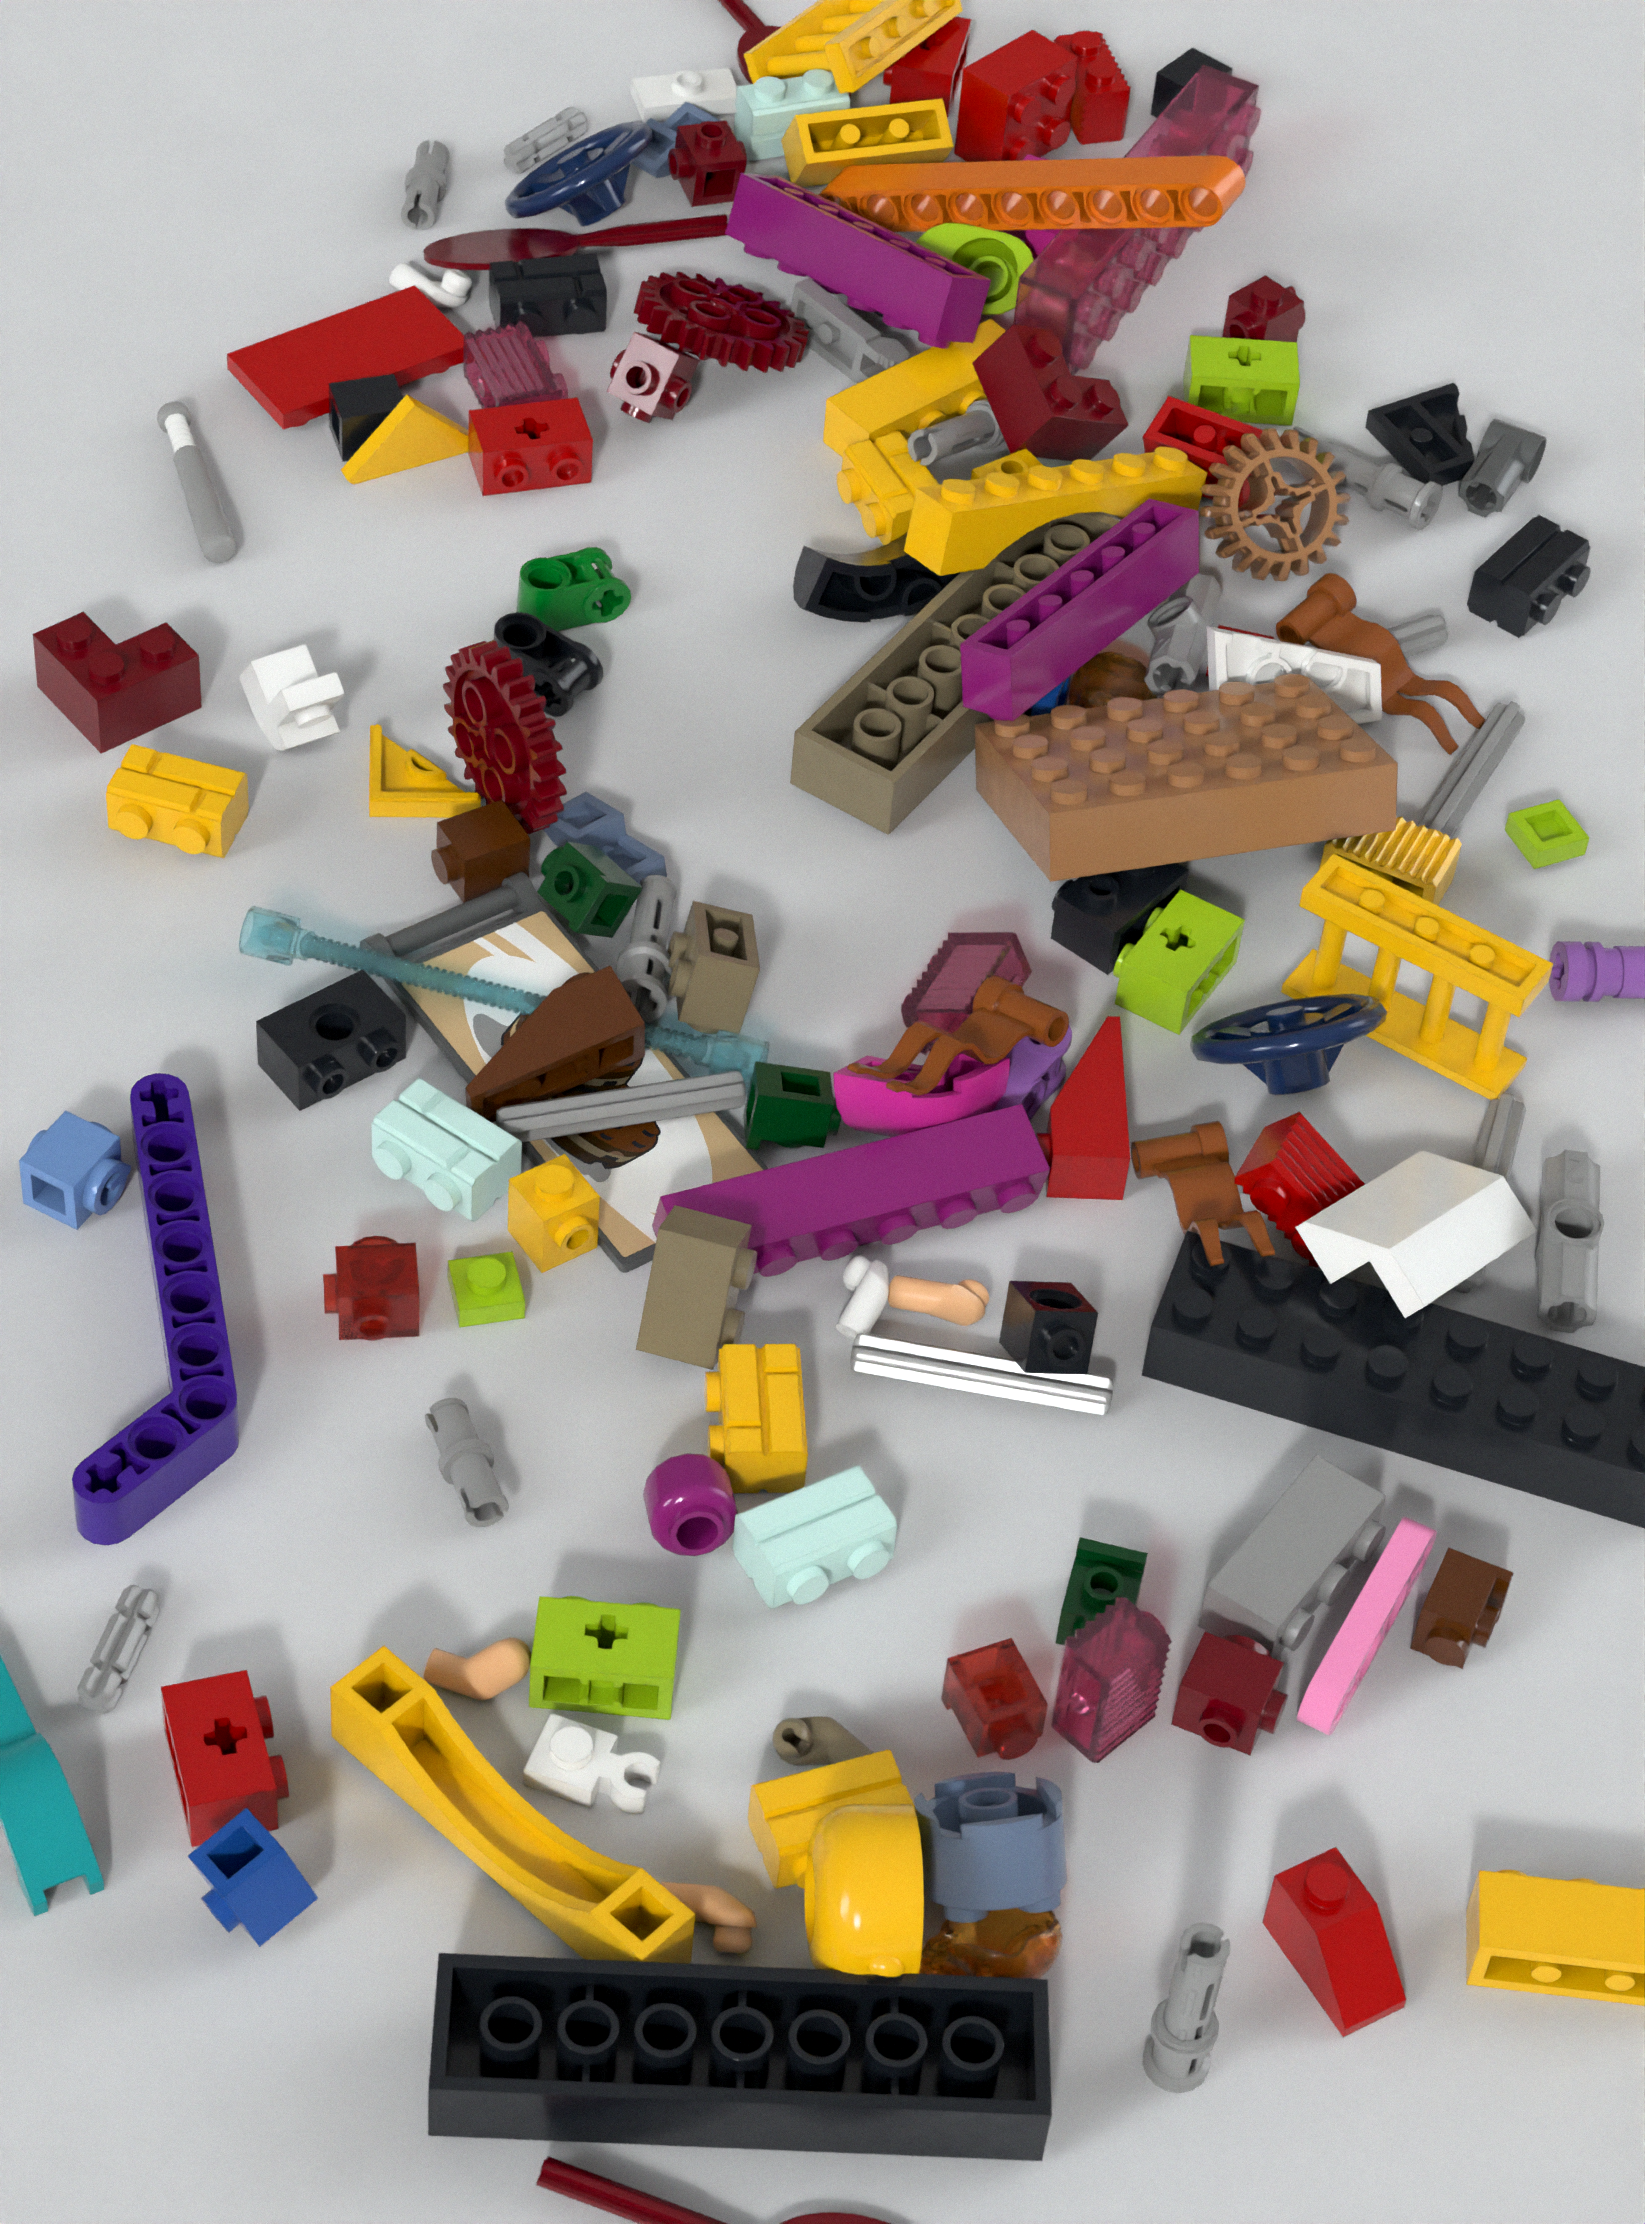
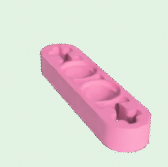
M1407 1517L1401 1520L1314 1674L1301 1702L1297 1721L1329 1736L1333 1733L1418 1580L1434 1545L1437 1535L1436 1530Z

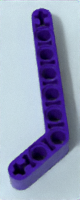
M163 1073L147 1075L138 1080L131 1089L130 1106L133 1145L170 1393L82 1460L74 1470L72 1487L77 1530L84 1539L93 1544L105 1546L118 1544L131 1537L232 1457L239 1445L237 1391L189 1091L186 1084L178 1077Z

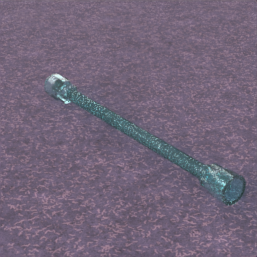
M254 905L248 910L240 933L239 951L244 955L291 966L293 958L304 961L313 958L316 961L322 959L323 963L330 962L331 965L345 966L346 969L352 968L354 971L363 969L369 975L375 974L376 977L383 975L384 979L390 978L392 981H397L398 979L399 983L406 982L407 985L413 984L414 987H420L421 985L422 989L429 988L430 991L436 990L437 993L444 991L445 995L451 994L452 997H458L459 995L460 999L467 997L468 1001L474 1000L475 1003H481L482 1001L483 1005L490 1004V1007L493 1008L497 1006L498 1009L502 1010L505 1007L506 1011L510 1012L513 1010V1013L516 1014L520 1012L523 1016L527 1015V1013L530 1016L547 997L546 995L540 997L538 993L532 995L530 991L525 993L523 989L517 991L515 987L509 989L508 985H503L502 987L500 983L494 985L492 981L486 983L485 979L479 980L477 977L471 979L470 975L463 976L462 973L456 974L454 971L448 973L447 969L440 970L439 967L433 968L432 965L425 967L424 963L418 964L416 961H411L410 963L409 959L402 960L401 957L395 958L394 955H388L387 957L386 953L379 954L378 951L364 950L363 947L357 948L356 945L349 946L348 943L342 944L341 941L334 942L333 939L319 938L318 935H315L314 931L301 928V918ZM644 1022L645 1048H650V1046L652 1050L659 1048L660 1052L667 1050V1054H673L674 1052L675 1056H681L682 1054V1057L685 1059L690 1056L694 1064L707 1067L709 1074L733 1070L739 1071L744 1079L746 1088L750 1086L755 1061L767 1063L770 1047L769 1041L721 1029L718 1030L717 1037L702 1034L701 1037L696 1036L694 1038L693 1034L686 1036L685 1032H680L679 1034L677 1030L671 1032L670 1028L663 1030L662 1026L655 1028L654 1024H649L648 1026L647 1022Z

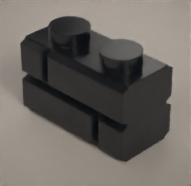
M596 254L525 259L519 262H513V260L490 262L489 306L493 320H495V328L499 340L605 332L607 289Z
M1541 515L1533 517L1475 570L1467 602L1469 611L1490 623L1495 620L1499 628L1518 638L1522 635L1524 636L1538 622L1547 625L1555 616L1561 600L1567 594L1572 597L1578 596L1585 587L1591 573V568L1586 566L1591 548L1589 541L1568 529L1562 532L1560 525Z

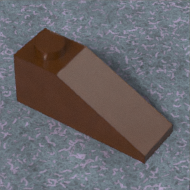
M611 965L593 973L584 972L574 975L562 986L553 989L466 1086V1107L488 1121L495 1122L496 1112L501 1107L546 1100L644 1058L645 1023Z

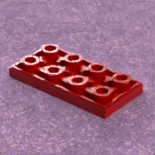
M413 285L227 354V369L279 426L285 430L290 427L302 426L311 419L329 413V383L394 374L397 384L401 388L404 384L431 374L443 373L452 366L472 359V343Z

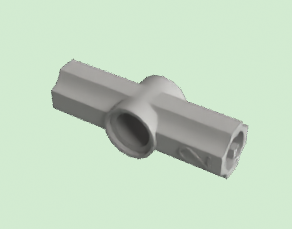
M1198 573L1170 595L1169 601L1159 607L1149 617L1147 626L1154 635L1156 642L1144 680L1153 695H1164L1168 691L1179 689L1192 691L1199 667L1208 662L1206 626L1212 627L1222 593L1213 575L1205 576Z
M1565 1149L1560 1155L1546 1158L1542 1170L1540 1239L1534 1256L1536 1266L1539 1269L1537 1317L1544 1320L1549 1325L1550 1330L1574 1333L1577 1329L1584 1326H1593L1597 1315L1598 1249L1604 1227V1219L1599 1211L1600 1165L1594 1163L1589 1158L1587 1152Z

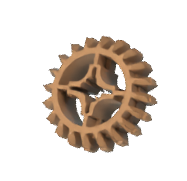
M1275 428L1263 429L1260 440L1255 434H1245L1241 437V449L1234 445H1228L1223 449L1224 457L1229 464L1228 466L1221 463H1212L1209 467L1211 474L1219 480L1217 485L1204 484L1202 486L1201 492L1204 495L1214 497L1213 506H1204L1200 508L1199 513L1202 517L1215 518L1216 524L1208 527L1204 535L1207 539L1223 537L1215 554L1219 558H1228L1234 555L1232 561V569L1234 571L1245 572L1250 568L1253 579L1265 580L1269 573H1271L1275 581H1286L1290 570L1297 576L1308 574V559L1315 564H1323L1327 561L1322 544L1337 547L1342 543L1338 535L1331 530L1333 525L1345 526L1350 521L1344 514H1337V504H1346L1351 499L1348 493H1337L1335 486L1342 483L1346 475L1343 471H1327L1332 465L1335 456L1331 452H1322L1316 455L1319 441L1315 438H1305L1300 442L1299 433L1296 430H1285L1280 437ZM1279 458L1290 463L1302 474L1306 481L1301 484H1286L1280 472L1273 471L1269 460ZM1247 478L1250 486V495L1246 503L1238 508L1239 494ZM1275 496H1290L1282 500V504L1275 508V514H1259L1268 510V506L1275 502ZM1311 502L1310 517L1305 529L1302 530L1300 523L1301 512ZM1263 525L1267 529L1270 538H1277L1281 550L1270 552L1259 547L1248 537L1244 529L1249 526Z

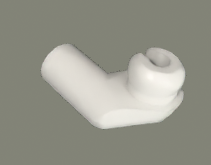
M400 263L396 266L389 279L390 285L398 291L415 285L437 308L459 307L464 304L469 297L466 292L472 284L469 275L458 269L446 270L443 275V281H432L407 263Z
M856 1256L849 1261L842 1278L845 1287L855 1292L835 1327L841 1334L851 1340H854L859 1333L869 1334L888 1301L889 1270L878 1259L870 1262L866 1257Z

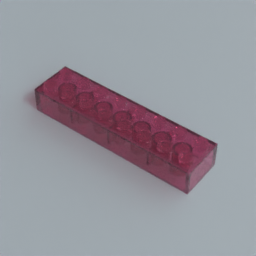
M1203 65L1123 158L1218 155L1235 161L1246 177L1254 157V152L1249 150L1250 137L1254 134L1261 116V109L1256 107L1259 85ZM1204 227L1061 229L1019 277L1013 324L1052 329L1054 336L1062 346V354L1071 375H1075L1079 369L1086 370L1091 364L1099 345L1104 340L1109 342L1113 338L1123 316L1126 313L1132 314L1136 310L1143 292L1149 285L1156 286L1167 263L1172 258L1178 259L1194 231L1199 233Z

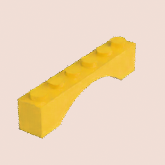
M1158 447L1154 452L1137 455L1117 453L1111 459L1098 461L1077 459L1071 465L1052 468L1032 466L1029 471L1019 473L991 472L986 475V478L973 480L946 479L940 485L917 488L904 552L939 576L983 569L1005 548L1028 532L1052 520L1069 515L1103 512L1115 515V517L1122 520L1149 498L1198 511L1202 496L1201 488L1205 484L1207 472L1188 461V456L1184 452L1171 447Z
M383 1645L330 1687L331 1737L583 1959L683 1964L691 1962L695 1913L643 1868L618 1862L593 1851L563 1832L535 1810L500 1776L477 1750L454 1720L435 1689Z

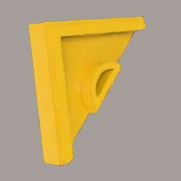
M407 394L343 466L341 472L348 482L358 484L467 453L468 429Z
M370 725L369 817L450 818L481 807V796L478 793L464 792L446 779V772L415 750L410 749L407 752L384 736L381 725Z

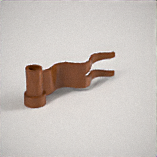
M1327 573L1308 589L1307 598L1276 624L1275 629L1279 640L1303 646L1309 641L1318 649L1368 658L1381 664L1382 711L1389 715H1411L1421 720L1431 730L1441 747L1449 755L1454 753L1459 746L1451 737L1442 717L1435 708L1426 701L1406 699L1398 692L1408 696L1435 695L1446 699L1476 729H1480L1486 719L1478 713L1467 694L1457 685L1446 680H1425L1415 675L1408 667L1398 641L1387 629L1377 623L1363 620L1351 612L1356 607L1357 599L1350 584L1337 574Z
M994 975L981 984L973 1001V1013L952 1034L925 1021L915 1022L905 1031L890 1057L882 1064L868 1067L856 1062L849 1064L847 1069L856 1074L868 1073L881 1079L895 1078L904 1073L924 1046L935 1039L936 1042L920 1073L912 1081L902 1083L893 1080L886 1084V1088L896 1093L906 1091L917 1096L924 1095L938 1085L954 1057L959 1053L984 1064H996L1005 1058L1012 1048L1026 1036L1048 1047H1054L1065 1037L1069 1026V1018L1066 1012L1025 995L1022 987L1001 976Z
M1219 1121L1191 1126V1131L1187 1133L1133 1141L1131 1143V1159L1136 1177L1144 1179L1158 1176L1159 1179L1165 1178L1168 1181L1173 1193L1181 1229L1184 1235L1187 1231L1199 1234L1210 1266L1224 1264L1218 1228L1229 1230L1244 1227L1261 1257L1275 1255V1249L1270 1241L1261 1213L1257 1210L1244 1212L1238 1187L1234 1184L1235 1175L1229 1164L1226 1135Z

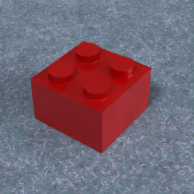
M1032 29L963 68L954 154L966 162L1022 161L1027 154L1041 158L1052 150L1060 148L1067 142L1070 133L1069 122L1072 99L1076 89L1075 76L1078 57Z

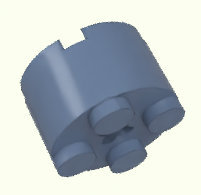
M973 1773L948 1778L934 1784L935 1798L929 1801L925 1799L922 1792L915 1798L914 1808L919 1825L922 1849L924 1896L935 1903L944 1905V1917L947 1920L971 1923L986 1918L991 1910L1018 1908L1025 1912L1042 1913L1051 1911L1061 1904L1060 1890H1062L1067 1882L1062 1792L1053 1782L1036 1777V1789L1016 1786L1015 1773Z

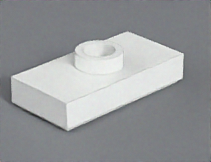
M729 68L695 72L683 70L675 74L631 78V95L644 123L650 118L657 122L666 121L686 101L712 116L737 112L735 106L737 84Z

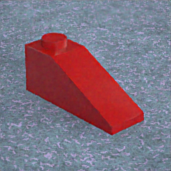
M1107 1016L1051 1105L1047 1132L1035 1134L1050 1168L1045 1181L1046 1197L1123 1200L1130 1163V1146L1120 1016Z

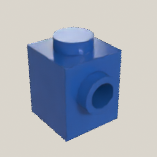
M247 1808L188 1855V1858L211 1888L210 1891L201 1897L206 1907L228 1933L240 1924L259 1947L318 1899L284 1848Z

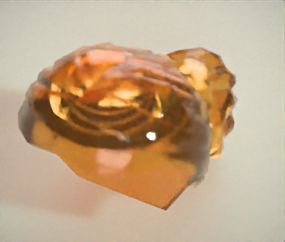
M1109 651L1095 655L1074 673L1069 692V705L1080 706L1086 709L1107 706V703L1115 698L1130 697L1143 701L1157 699V695H1153L1144 680L1147 668L1141 661L1133 657H1127L1122 653Z
M1018 1908L991 1910L986 1918L971 1923H959L946 1919L942 1923L940 1932L929 1937L922 1946L919 1974L1040 1979L1055 1964L1060 1954L1063 1937L1061 1925L1052 1911L1031 1913Z

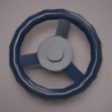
M642 120L620 123L572 145L532 171L514 187L505 200L507 212L517 219L536 216L559 207L575 216L581 227L591 225L607 217L625 203L626 199L623 195L630 164L644 151L651 141L652 129Z
M1357 994L1322 995L1293 999L1256 1007L1212 1022L1191 1037L1190 1047L1197 1060L1216 1064H1243L1267 1085L1269 1094H1294L1328 1084L1330 1082L1329 1072L1344 1044L1365 1036L1385 1022L1387 1011L1378 998Z

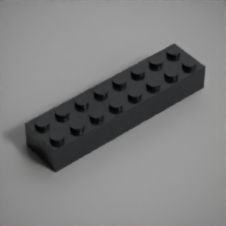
M1190 1231L1186 1232L1151 1325L1141 1376L1645 1529V1367L1432 1303L1405 1318L1388 1290L1345 1277L1330 1284L1321 1270L1274 1256L1261 1257L1258 1251L1221 1240L1224 1264L1210 1266L1199 1234Z
M439 1953L428 2086V2136L1042 2161L1052 2117L1048 1979L913 1973L902 1974L896 1977H885L877 1974L857 1975L840 1970L452 1953Z

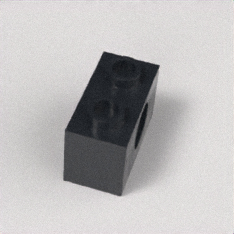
M363 969L256 1021L258 1065L299 1111L323 1099H330L338 1095L343 1089L375 1073L387 1071L397 1062L406 1058V1015Z

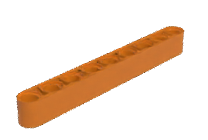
M1218 155L850 165L843 168L821 191L819 196L892 232H926L928 229L944 223H963L989 230L1208 227L1215 225L1243 193L1246 183L1244 173L1237 163L1227 157Z

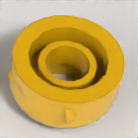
M849 1804L836 1807L824 1816L816 1826L808 1847L804 1895L808 1951L815 1969L840 1970L857 1975L877 1974L885 1977H896L911 1973L919 1974L923 1941L924 1881L919 1825L915 1809L911 1804Z

